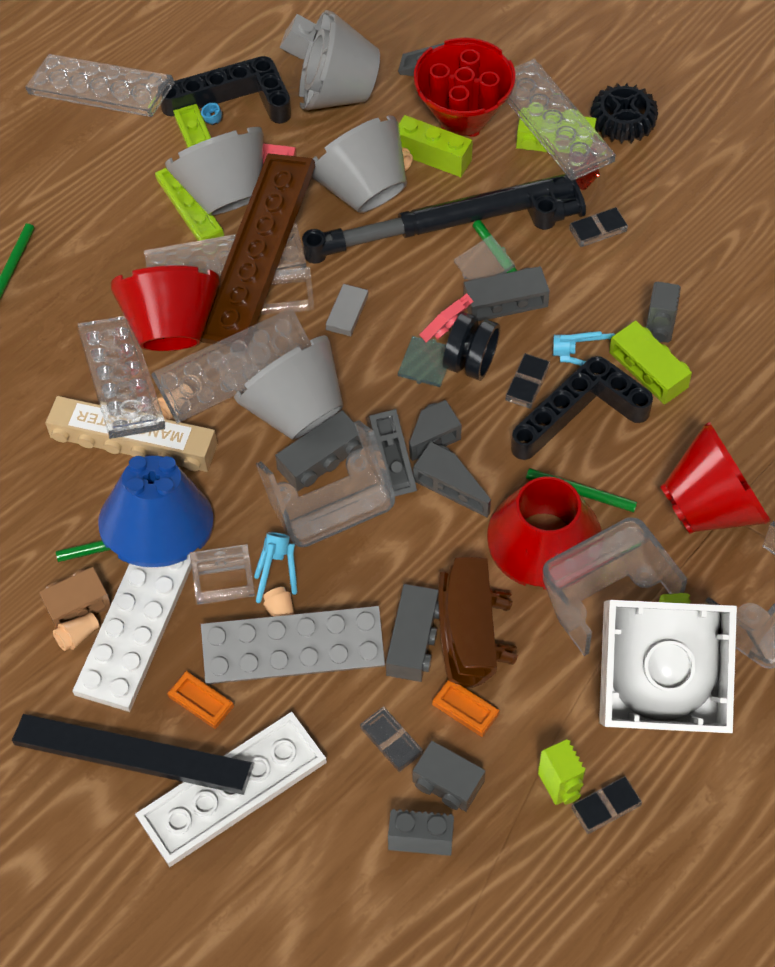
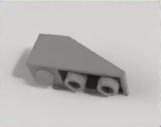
M297 14L286 29L280 48L300 59H304L309 41H314L318 30L314 29L316 24Z

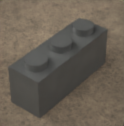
M539 266L464 282L463 296L467 293L474 301L467 308L468 314L476 316L478 321L548 307L550 290L542 268Z
M341 410L275 455L277 470L298 492L302 488L314 484L317 478L327 471L331 472L336 469L340 462L349 456L353 457L358 454L362 447H364L363 432Z
M408 584L403 585L386 660V676L422 682L423 673L429 672L432 655L428 654L429 645L435 646L438 628L433 626L435 619H439V590Z

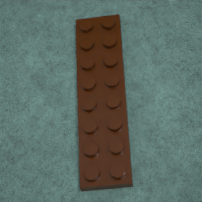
M267 154L220 275V284L201 342L247 350L314 172L315 161L313 158Z

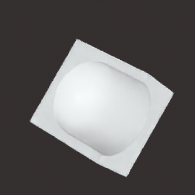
M624 600L604 601L599 723L605 727L733 733L737 606Z

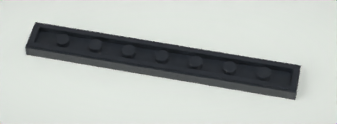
M27 714L22 715L12 738L13 744L20 747L241 795L245 793L253 770L252 762Z

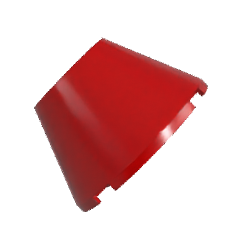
M194 266L142 268L133 270V276L123 279V275H119L111 281V291L137 342L142 349L150 351H176L197 346L201 341L220 284L219 275L216 272L208 270V274L198 272V267Z
M539 477L529 481L500 503L490 519L487 542L493 561L507 577L524 586L529 584L543 587V590H551L572 585L584 578L592 570L601 551L602 530L596 514L572 485L556 477ZM537 514H550L566 522L567 526L558 530H542L532 526L525 519Z

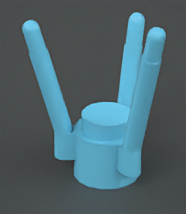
M601 331L572 335H554L553 356H560V362L582 366L586 361L570 357V354H575L576 342L611 339L615 334H602Z
M268 532L266 535L263 550L254 574V578L258 579L262 571L256 596L257 603L262 601L272 559L283 560L286 554L291 592L293 595L297 594L294 562L295 544L289 543V535L277 532Z

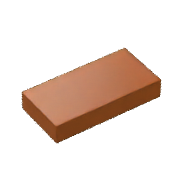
M187 671L167 693L169 698L215 730L234 708L233 702Z
M449 680L432 701L433 706L481 737L485 735L500 712L499 709L463 686Z

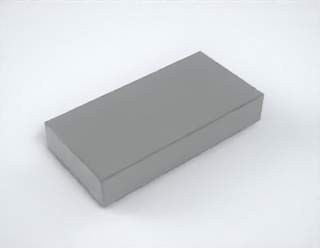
M343 284L326 322V330L351 337L368 298V290Z

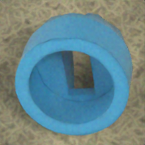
M208 103L202 108L201 115L207 124L214 125L222 120V111L217 103Z

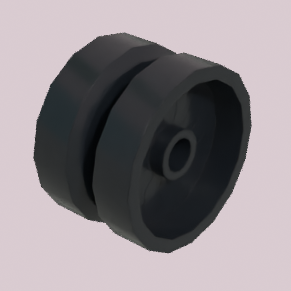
M465 312L459 314L446 344L443 368L459 373L465 367L466 376L481 381L488 372L496 352L500 336V325L489 320H484L479 325L476 316Z

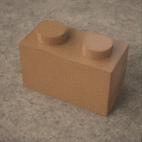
M93 567L87 570H79L72 577L61 582L52 583L39 592L56 629L60 623L85 616L90 612L96 615L109 609L111 606L108 595Z

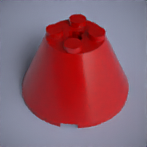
M476 38L448 39L444 41V45L434 49L430 47L420 56L414 69V85L418 95L439 121L442 129L462 136L475 137L479 135L480 130L485 127L510 97L515 85V68L512 61L502 54V50L492 43Z
M708 422L698 433L666 482L660 486L663 493L670 500L674 512L679 520L682 521L689 534L699 531L767 524L771 521L715 429Z

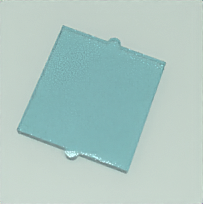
M412 336L398 371V376L415 380L418 384L426 383L441 387L447 369L443 368L446 345L437 343L435 339L429 340L426 343L422 338Z

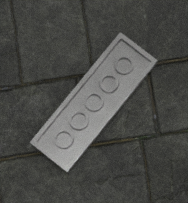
M379 606L201 624L205 683L207 685L385 667Z

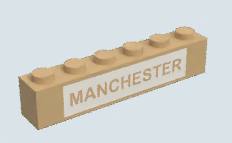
M60 396L56 397L46 420L50 438L58 442L64 443L68 441L77 443L85 448L95 447L104 449L112 454L122 453L132 457L169 456L175 459L177 466L185 467L190 471L200 470L208 472L218 445L215 430Z

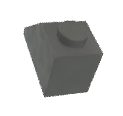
M446 400L432 403L424 410H421L409 442L410 459L412 461L420 458L430 442L438 446H448L461 440L462 424Z

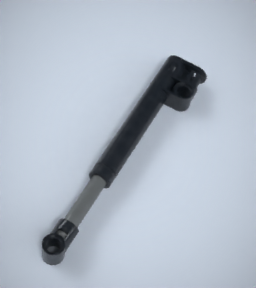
M566 173L414 209L411 212H401L398 214V218L342 231L341 228L326 232L310 229L302 236L304 258L309 263L316 264L324 261L327 255L346 251V247L401 234L404 238L415 236V234L421 235L526 209L530 214L533 224L539 229L547 230L552 228L557 221L564 220L567 216L578 214L579 217H584L586 215V205L574 175Z

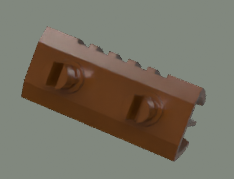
M455 558L453 565L450 566L449 574L440 572L439 620L447 677L449 681L468 688L482 685L497 673V662L513 665L518 657L517 654L512 653L517 649L516 646L495 644L492 608L508 611L513 601L507 600L512 595L510 592L490 590L487 558Z

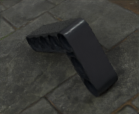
M267 56L256 57L163 84L158 90L161 110L167 116H174L173 110L197 104L198 108L201 109L208 103L218 104L258 92L271 121L282 124L291 118L289 94L273 60Z
M600 356L591 357L515 427L512 434V454L521 460L532 458L597 396L634 423L645 422L651 412L652 393L607 359Z

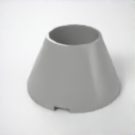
M325 10L314 27L315 30H318L314 41H309L302 67L299 97H303L304 103L300 102V107L304 110L366 102L374 88L379 70V49L334 12Z
M388 115L386 117L388 120L382 122L379 118H375L351 129L325 147L327 153L319 160L317 156L313 158L315 169L312 178L359 213L368 212L383 205L399 194L407 185L399 124L394 116Z
M261 127L247 128L248 133L237 134L235 130L195 144L179 152L180 158L173 162L172 158H169L165 162L166 169L210 216L245 206L249 203L263 167L264 133Z
M325 335L310 340L312 346L301 349L299 346L258 372L244 384L247 390L243 394L239 391L235 394L234 399L236 402L292 440L306 435L338 413L343 408V401L331 343Z

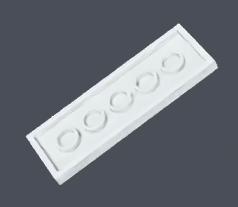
M188 554L187 559L182 562L164 567H141L129 564L74 686L73 693L75 696L124 711H131L194 564V554Z
M292 712L224 755V757L252 762L253 770L244 795L183 782L135 814L169 867L327 763L326 757Z

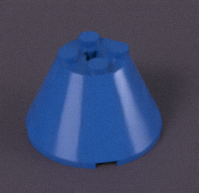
M135 456L131 458L129 465L125 468L102 506L98 519L99 534L105 547L118 554L120 560L141 567H164L186 560L188 554L197 548L201 549L206 544L214 524L210 502L176 465L175 459L169 456Z

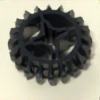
M616 83L614 88L607 86L605 91L600 90L598 96H595L590 111L591 117L596 118V132H601L603 138L609 136L611 142L615 139L620 140L621 144L624 140H628L631 144L634 139L641 141L644 136H649L651 130H654L656 126V120L658 119L657 101L653 100L652 94H647L646 88L639 90L637 84L634 87L628 86L627 83L625 86H620Z

